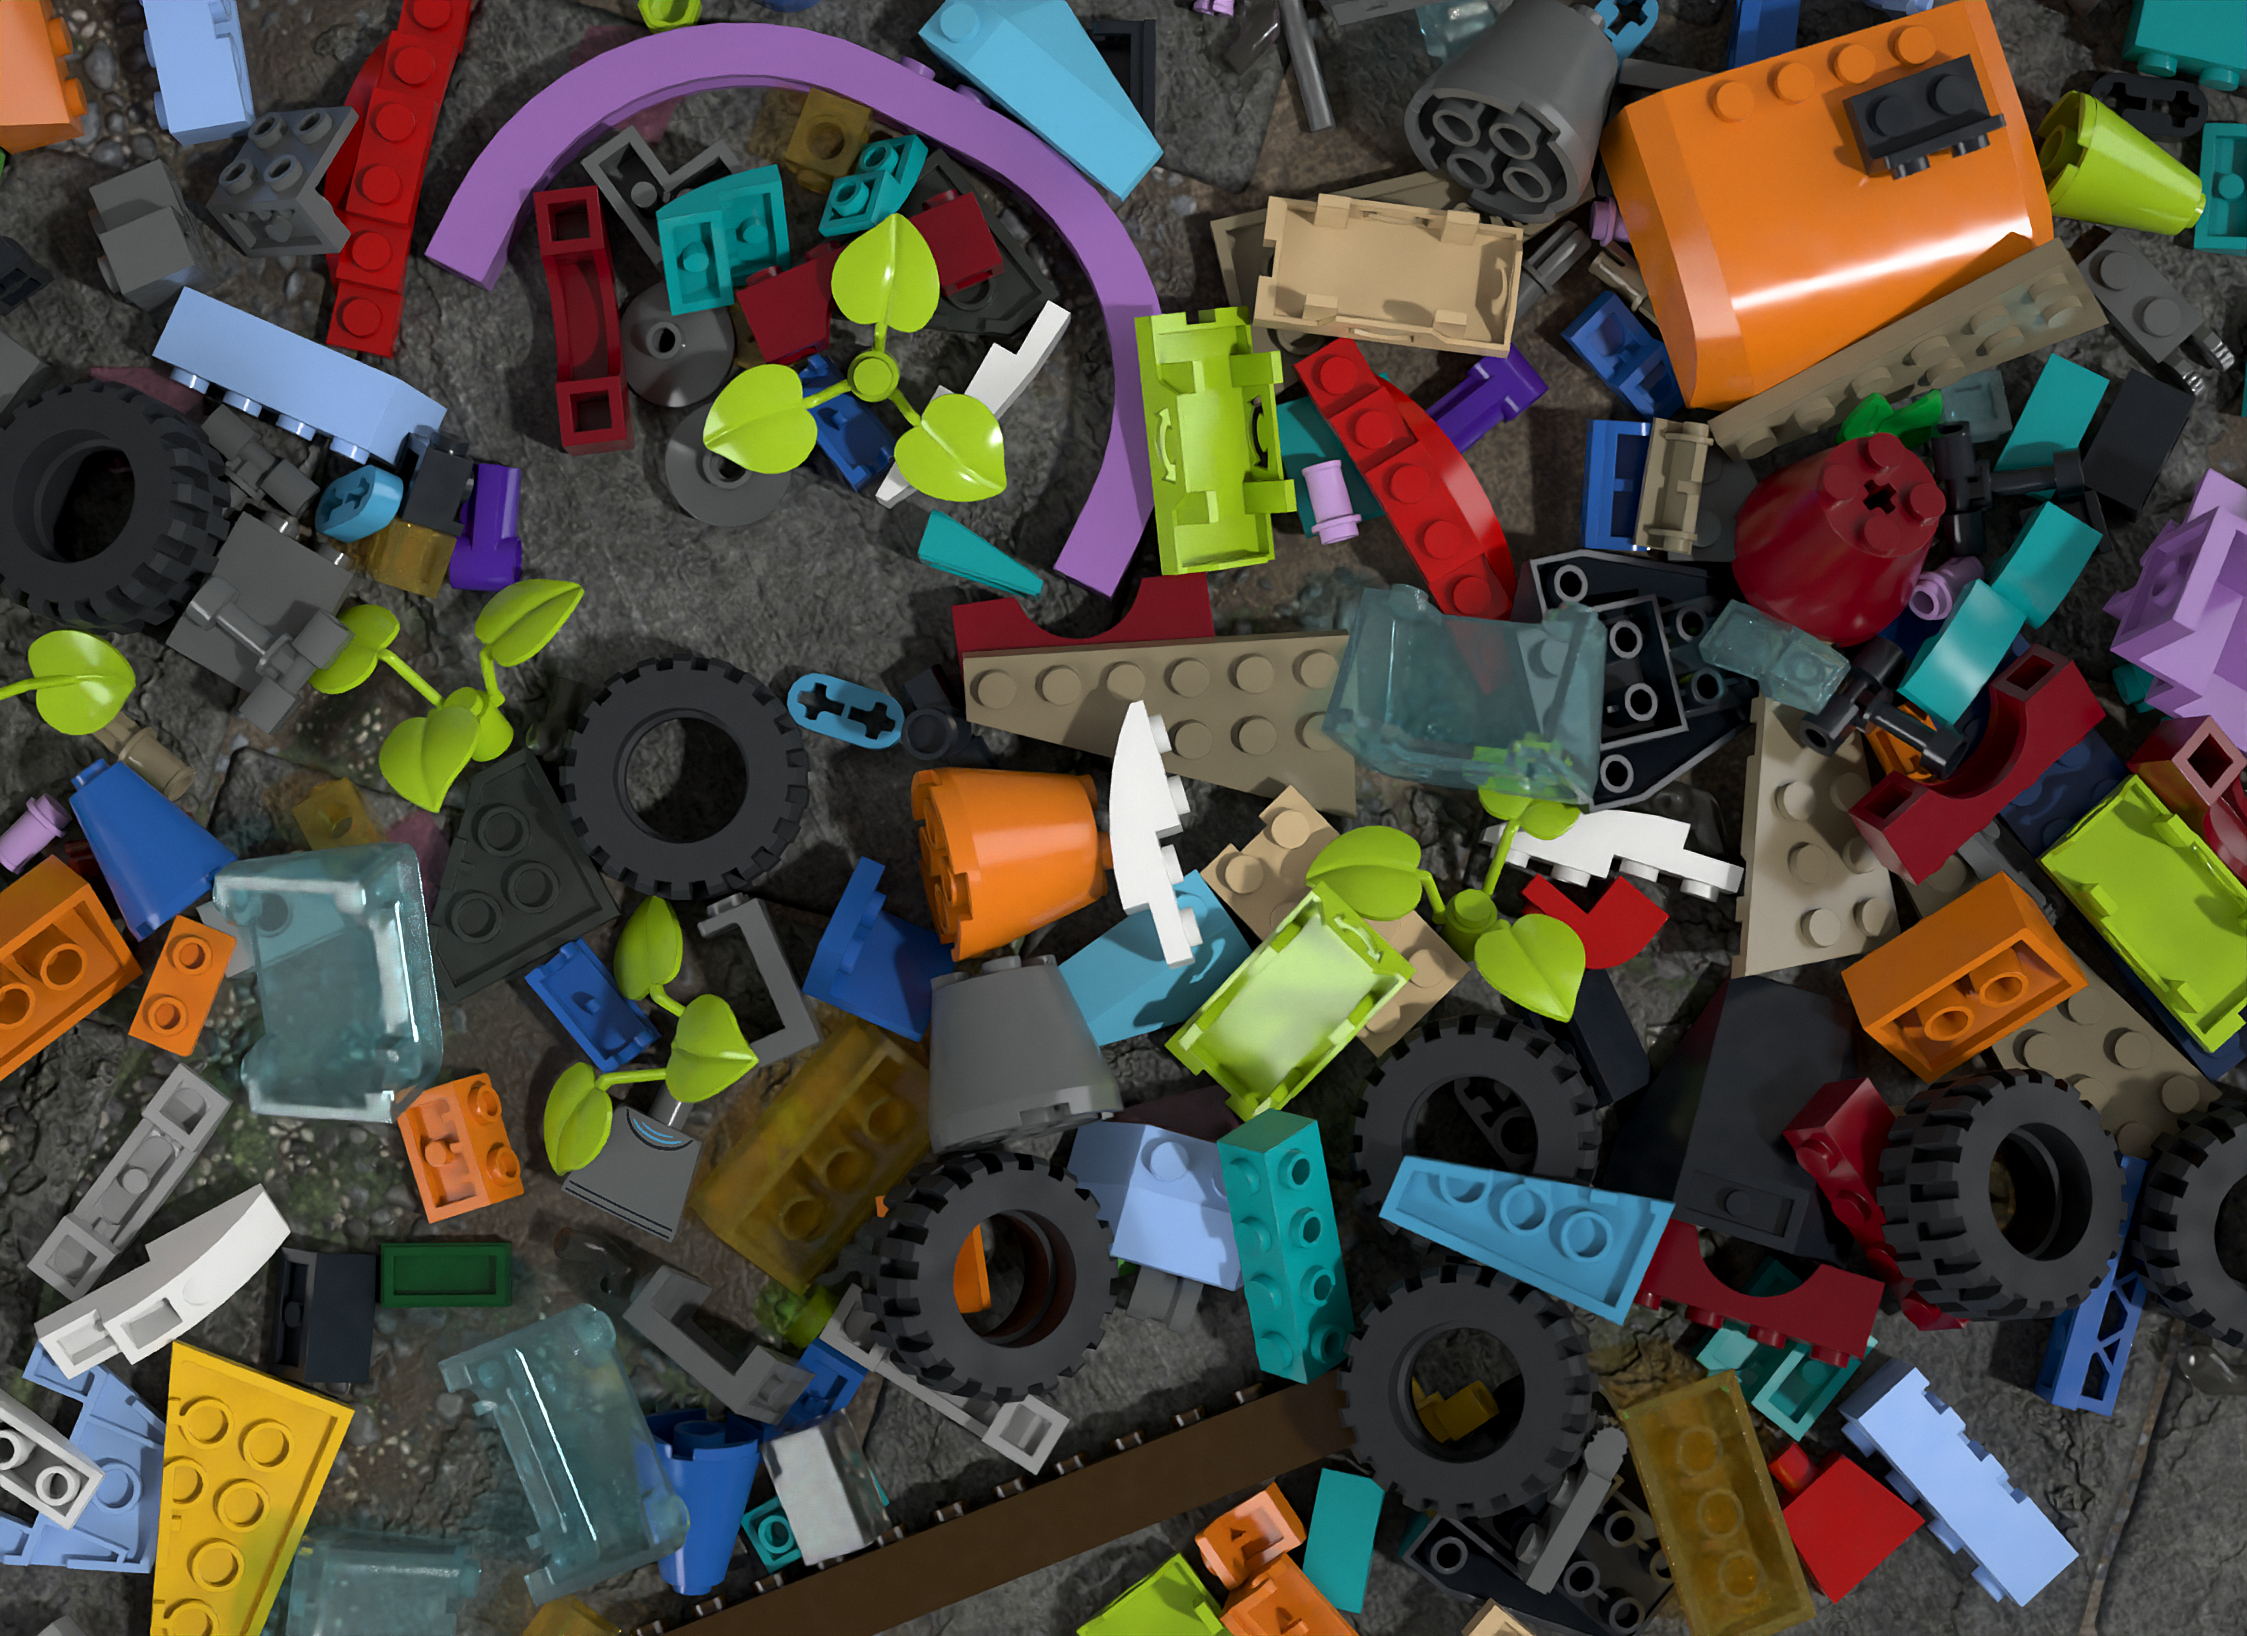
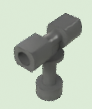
M221 404L201 426L209 436V443L228 459L224 463L225 474L229 477L225 483L230 485L231 506L223 508L222 519L226 520L248 494L258 502L266 494H269L292 516L299 519L324 491L291 461L285 458L280 462L258 443L261 435L225 404Z
M216 575L197 592L189 603L186 614L206 631L219 624L260 658L255 671L263 677V680L238 710L265 733L276 735L304 700L297 694L318 667L328 670L356 634L327 610L319 609L297 637L290 632H286L277 639L235 604L240 596V591L221 575Z

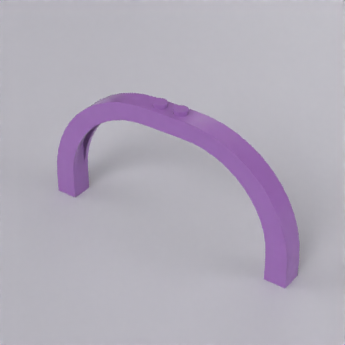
M766 23L707 24L677 28L639 38L604 52L569 71L526 103L498 131L476 159L454 195L425 255L435 266L490 293L524 226L535 210L534 192L547 191L571 162L587 147L616 126L641 112L671 100L702 92L733 88H770L800 92L830 100L860 112L907 136L916 134L923 144L935 150L941 147L947 156L979 171L1006 187L1028 204L1056 232L1072 253L1092 288L1103 315L1108 334L1115 377V404L1110 438L1099 475L1054 566V574L1112 602L1141 544L1155 510L1134 317L1161 315L1162 313L1156 292L1140 254L1121 221L1095 187L1066 158L1032 132L989 109L992 101L988 97L962 84H958L956 90L953 91L933 81L935 72L909 57L902 56L899 63H896L844 39L811 30Z

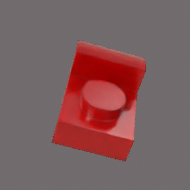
M1539 873L1532 875L1516 894L1526 903V906L1521 910L1523 916L1528 914L1547 915L1564 922L1574 930L1583 943L1585 951L1584 970L1610 968L1630 960L1648 944L1670 917L1621 875L1611 879L1585 912Z

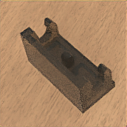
M845 1407L784 1429L785 1434L768 1439L758 1445L806 1566L865 1548L892 1527Z

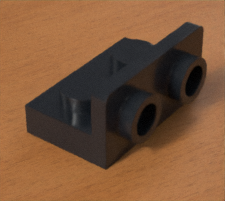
M1970 54L1842 100L1867 175L1889 169L1893 181L1930 168L1931 165L1927 155L1949 147L1952 158H1956L1991 145L1987 133L2007 126L2003 113L1990 116Z

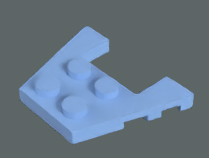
M38 1339L22 1378L83 1402L82 1410L69 1441L85 1453L107 1475L71 1530H66L41 1512L38 1513L35 1523L32 1524L0 1511V1562L8 1565L66 1566L70 1569L149 1574L155 1571L166 1417L102 1362L68 1380Z

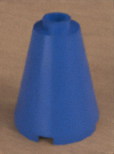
M101 758L71 780L78 791L68 800L128 929L139 942L154 933L155 929L167 920L173 919L177 914L181 913L243 865L233 851L121 760L109 767L105 760Z
M685 1408L649 1414L643 1417L642 1427L638 1424L636 1425L634 1439L660 1577L663 1581L672 1584V1589L679 1594L703 1595L711 1591V1586L717 1585L725 1579L764 1447L765 1428L757 1420L727 1411V1423L707 1421V1409Z

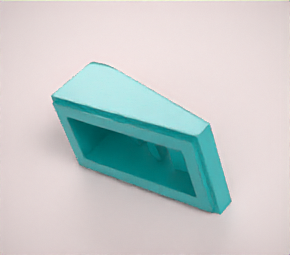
M932 509L918 550V556L922 565L1034 602L1041 600L1044 583L1038 578V575L944 512Z

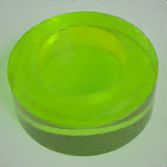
M819 1284L795 1312L781 1336L799 1350L807 1348L835 1312L839 1304L838 1297Z

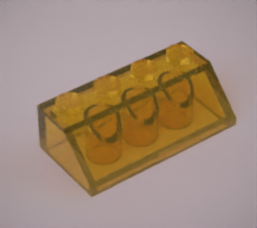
M849 1013L687 1202L719 1238L801 1297L877 1209L875 1197L887 1195L893 1186L900 1183L931 1147L932 1144L928 1131L930 1069L879 1025Z
M1734 1368L1694 1372L1649 1389L1618 1409L1617 1414L1621 1426L1629 1438L1627 1440L1629 1450L1691 1635L1770 1636L1817 1617Z

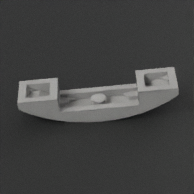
M179 1063L141 1113L144 1118L74 1211L62 1218L27 1267L72 1302L90 1294L131 1246L181 1181L219 1126L233 1101L185 1063Z
M852 1283L820 1334L819 1339L870 1371L883 1375L981 1437V1441L1037 1475L1071 1419L1035 1395L1028 1394L1023 1402L1001 1403L992 1400L985 1402L935 1391L918 1384L916 1376L902 1373L890 1361V1353L893 1349L878 1346L870 1330L871 1325L878 1321L876 1314L864 1312L860 1292L866 1289Z

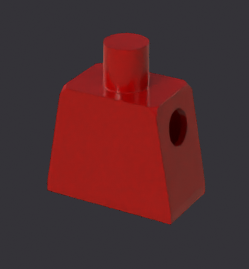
M1791 1440L1778 1449L1765 1464V1467L1787 1490L1768 1510L1817 1588L1834 1604L1843 1598L1926 1522L1919 1513L1835 1449L1815 1464L1797 1443Z

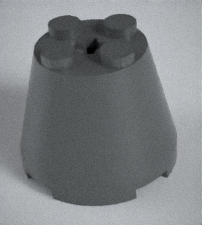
M1513 0L1503 12L1421 84L1407 106L1404 116L1406 136L1411 148L1423 166L1429 172L1440 167L1453 180L1472 192L1467 201L1469 204L1487 213L1511 221L1532 224L1548 223L1552 221L1557 212L1566 210L1572 205L1575 206L1590 179L1618 71V59L1615 49L1603 33L1605 28L1603 17L1586 5H1575L1570 8L1552 0Z
M1043 955L1021 961L1020 956H1009L983 963V973L968 977L967 972H957L930 980L933 993L928 1131L934 1154H945L956 1150L973 1151L974 1149H986L993 1146L992 1141H995V1143H1006L1033 1136L1034 1138L1044 1137L1114 1117V1112L1124 1110L1119 1086L1059 966L1056 964L1055 955Z

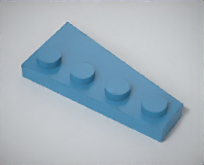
M1407 1154L1402 1161L1379 1216L1622 1326L1676 1202Z

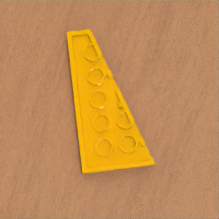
M173 1339L150 1636H260L355 1412L354 1406L183 1341Z

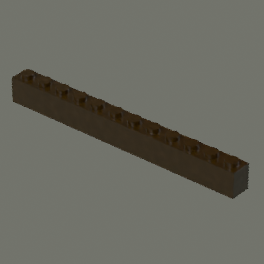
M1341 1363L1337 1364L1308 1385L1290 1380L1268 1389L1265 1380L1250 1383L1229 1393L1232 1401L1229 1405L1209 1413L1205 1403L1189 1407L1169 1417L1172 1425L1171 1428L1148 1436L1145 1427L1131 1430L1109 1440L1112 1448L1110 1452L1089 1460L1085 1450L1070 1454L1049 1464L1052 1474L1031 1483H1028L1025 1474L1009 1478L989 1488L993 1497L970 1507L965 1497L951 1501L929 1512L932 1518L930 1523L910 1531L905 1521L890 1525L869 1535L873 1544L869 1547L851 1554L848 1553L845 1545L829 1549L809 1559L813 1568L790 1578L785 1568L774 1571L771 1574H766L751 1581L749 1584L752 1593L730 1602L725 1592L710 1596L689 1606L692 1617L669 1625L666 1617L661 1616L630 1629V1635L873 1636L1349 1448L1357 1440L1351 1426L1341 1427L1338 1409L1346 1407L1345 1390L1336 1389L1337 1370L1343 1369Z

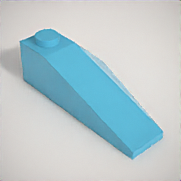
M946 0L918 32L940 65L972 89L988 97L997 108L1044 141L1122 202L1164 153L1065 0Z
M1196 869L1183 877L1184 882L1173 885L1179 908L1184 909L1192 906L1203 944L1191 947L1196 963L1173 970L1169 968L1151 909L1128 916L1059 965L1099 1047L1187 1021L1253 952Z

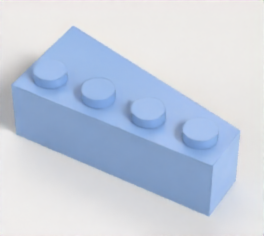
M139 0L140 4L144 7L148 29L144 30L146 54L151 67L157 69L161 91L154 93L155 110L161 129H169L170 134L183 146L248 135L250 127L256 121L236 0Z
M184 286L152 356L174 367L169 377L171 380L201 394H205L210 384L226 392L222 402L258 418L262 408L279 416L275 424L276 426L308 441L312 440L316 432L333 440L329 449L365 465L368 457H371L396 469L408 433L411 432L431 438L433 430L439 429L447 411L439 403L394 376Z
M1892 1357L1836 1408L1848 1421L1840 1430L1866 1458L1875 1451L1892 1469L1884 1479L1909 1506L1919 1499L1932 1513L1935 1519L1927 1525L1928 1528L1953 1554L1963 1548L1979 1565L1971 1572V1575L1996 1602H1999L2006 1595L2011 1601L2023 1607L2077 1558L2079 1554L2020 1488L2013 1489L2007 1482L2010 1478L1994 1456L1975 1439L1970 1441L1964 1435L1963 1431L1966 1430V1424L1948 1404H1944L1933 1392H1925L1924 1389L1930 1383L1915 1366Z

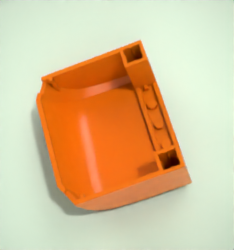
M1986 0L1955 1L1657 92L1625 106L1602 130L1598 144L1685 406L1688 409L1704 408L1726 412L2054 239L2051 206L2027 120ZM1970 54L1990 116L2003 113L2007 125L1987 133L1991 145L1956 158H1952L1949 147L1927 155L1931 165L1930 168L1894 181L1889 169L1867 175L1842 100Z

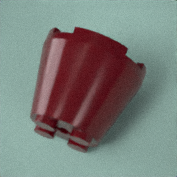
M1879 432L1872 437H1858L1777 469L1760 481L1743 500L1734 517L1736 519L1734 530L1736 558L1731 562L1734 576L1743 595L1753 609L1767 623L1790 638L1797 633L1814 640L1837 643L1838 648L1860 644L1878 635L1888 627L1910 601L1936 532L1940 516L1945 511V496L1937 487L1933 476L1925 464L1914 453L1905 448L1901 440L1895 435Z

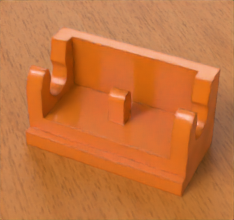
M1285 1551L1252 1572L1241 1585L1230 1590L1219 1620L1233 1636H1359Z

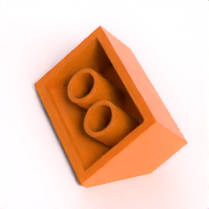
M0 0V146L11 155L85 136L80 116L88 115V104L80 80L77 77L70 78L65 56L73 54V44L64 18L62 16L55 18L51 0Z
M53 854L0 893V1081L143 974L142 969L90 884Z
M2002 870L1989 879L1976 884L1967 893L1932 915L1924 917L1915 926L1880 948L1869 952L1863 959L1841 972L1863 1030L1927 1084L1940 1078L2089 985L2085 974L2035 901Z

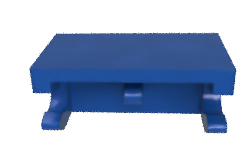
M820 354L809 358L807 361L808 366L798 374L802 383L803 398L834 385L840 380L846 379L827 355L822 358ZM852 390L816 407L807 409L817 424V445L857 494L893 466L896 461L894 457L896 439L865 401L857 397Z
M1587 419L1579 546L1589 549L1650 550L1648 547L1632 545L1653 422Z
M579 938L576 942H568L559 949V953L548 963L537 966L524 977L603 1074L620 1072L663 1036L635 1000H630L623 996L618 989L615 976L583 938Z

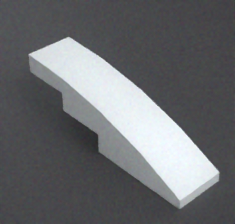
M1048 300L1017 355L993 343L964 394L977 398L984 403L998 421L1035 378L1071 324L1070 312ZM939 385L931 401L941 395L953 392ZM895 461L875 496L880 504L891 509L917 489L904 478Z

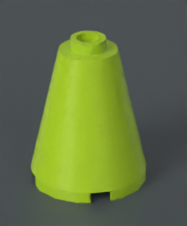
M2074 90L2067 92L2054 104L2040 124L2035 135L2046 140L2039 153L2038 161L2050 202L2052 216L2169 236L2179 234L2184 228H2192L2201 217L2206 203V195L2202 193L2201 179L2093 95L2083 92L2079 93Z

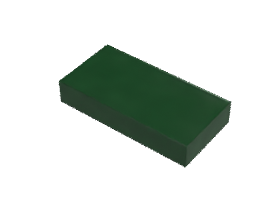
M512 1242L381 1243V1308L512 1306Z

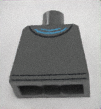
M663 1080L648 1112L630 1103H621L612 1115L610 1134L601 1152L587 1166L580 1170L572 1171L564 1181L561 1190L670 1243L678 1240L707 1141L683 1129L695 1103H684L676 1100L670 1094L666 1080Z

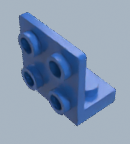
M861 856L818 945L801 992L918 1042L922 1040L931 1020L933 991L930 980L952 973L957 962L952 961L950 949H954L955 944L952 942L941 945L936 933L881 910L887 895L876 891L885 866Z

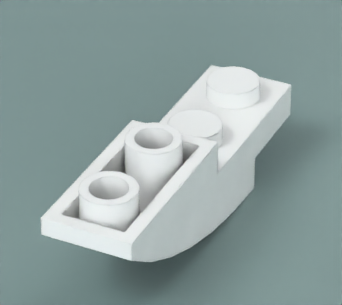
M1141 700L1129 705L1117 744L1112 769L1109 802L1110 841L1114 872L1123 910L1127 915H1132L1151 909L1167 965L1173 970L1196 963L1191 947L1203 944L1192 906L1180 909L1173 885L1184 882L1174 845L1161 847L1159 839L1184 832L1179 815L1191 811L1180 775L1167 778L1160 754L1171 751L1172 748L1162 715L1159 713L1149 716L1145 704Z
M1603 810L1583 815L1581 812L1574 826L1564 835L1554 840L1544 841L1537 839L1519 827L1504 862L1505 864L1526 869L1529 859L1553 866L1550 877L1587 888L1590 878L1599 881L1606 879L1612 859L1622 861L1619 869L1620 873L1652 883H1656L1658 873L1683 880L1680 888L1681 892L1712 902H1717L1720 892L1728 895L1737 893L1744 871L1742 867L1683 849L1691 824L1656 815L1623 810ZM1509 821L1482 830L1478 843L1492 847L1489 858L1493 859L1502 833Z
M260 1183L146 1244L145 1247L150 1258L149 1262L34 1323L38 1339L68 1380L120 1352H123L131 1365L195 1326L231 1297L274 1254L290 1234L289 1226Z
M0 1388V1486L66 1530H71L107 1474L60 1432Z

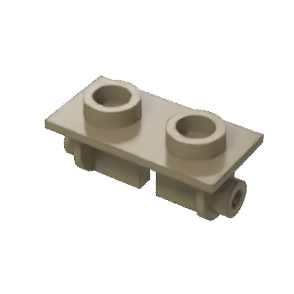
M1653 418L1632 545L1691 555L1693 541L1697 542L1698 537L1694 532L1709 446H1713L1714 439L1710 438V425L1686 421L1681 423Z

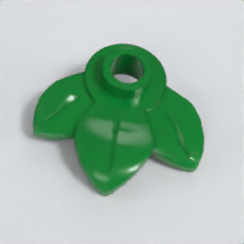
M1936 388L1918 401L1893 411L1888 401L1882 395L1876 392L1871 393L1844 420L1841 430L1835 438V443L1838 445L1854 438L1872 437L1879 432H1885L1895 435L1901 440L1905 448L1912 450L1931 439V426L1942 423L1938 419L1942 414V395Z

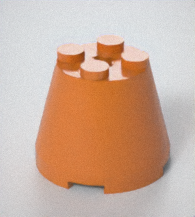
M938 767L917 771L914 774L911 787L912 815L915 821L925 819L926 825L919 828V842L922 859L918 860L928 907L941 945L952 942L955 944V948L950 949L953 962L978 958L1099 900L1101 896L1107 895L1108 885L1105 870L1114 868L1111 841L1106 830L1097 832L1093 812L1098 810V798L1095 784L1090 774L1076 776L1075 774L957 767Z

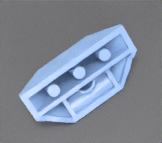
M1100 1121L1078 1128L1067 1170L1077 1177L1078 1185L1076 1188L1089 1189L1100 1203V1210L1094 1214L1096 1219L1109 1221L1114 1236V1242L1107 1244L1110 1257H1118V1259L1231 1291L1244 1286L1237 1245L1233 1236V1225L1226 1188L1222 1179V1168L1217 1144L1147 1124Z

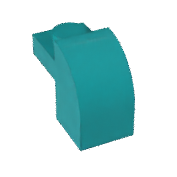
M2047 501L2032 511L2008 553L1994 560L1985 575L1984 582L2026 614L2027 618L2024 621L2026 624L2034 629H2038L2051 616L2066 596L2103 537V534Z

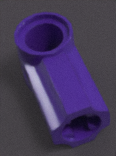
M1510 341L1507 359L1485 356L1465 374L1468 378L1425 412L1437 423L1460 454H1462L1501 421L1504 424L1510 422L1550 388L1514 343Z
M473 464V489L467 502L462 505L461 522L464 524L461 537L453 536L449 564L450 586L452 589L500 592L507 586L520 582L522 542L520 536H517L522 471L519 468L503 465Z

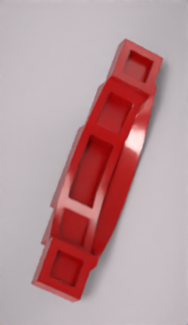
M404 0L398 28L394 31L392 30L369 56L354 80L343 106H352L359 115V118L326 171L324 198L329 201L335 215L351 233L340 253L326 254L329 275L336 296L326 344L332 348L392 360L406 300L403 297L408 257L426 163L447 85L457 55L462 54L474 0Z
M1340 337L1292 366L1293 370L1322 419L1328 423L1348 453L1409 553L1455 638L1456 646L1484 693L1489 695L1516 679L1506 640L1507 627L1517 590L1514 566L1495 512L1463 456L1437 423L1417 403L1392 383L1371 371L1353 339Z

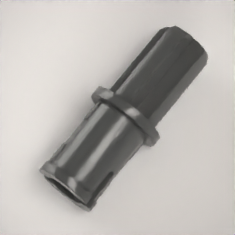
M1570 220L1563 221L1526 259L1522 258L1514 323L1544 294L1550 297L1555 292L1552 286L1590 249L1591 241L1589 237Z

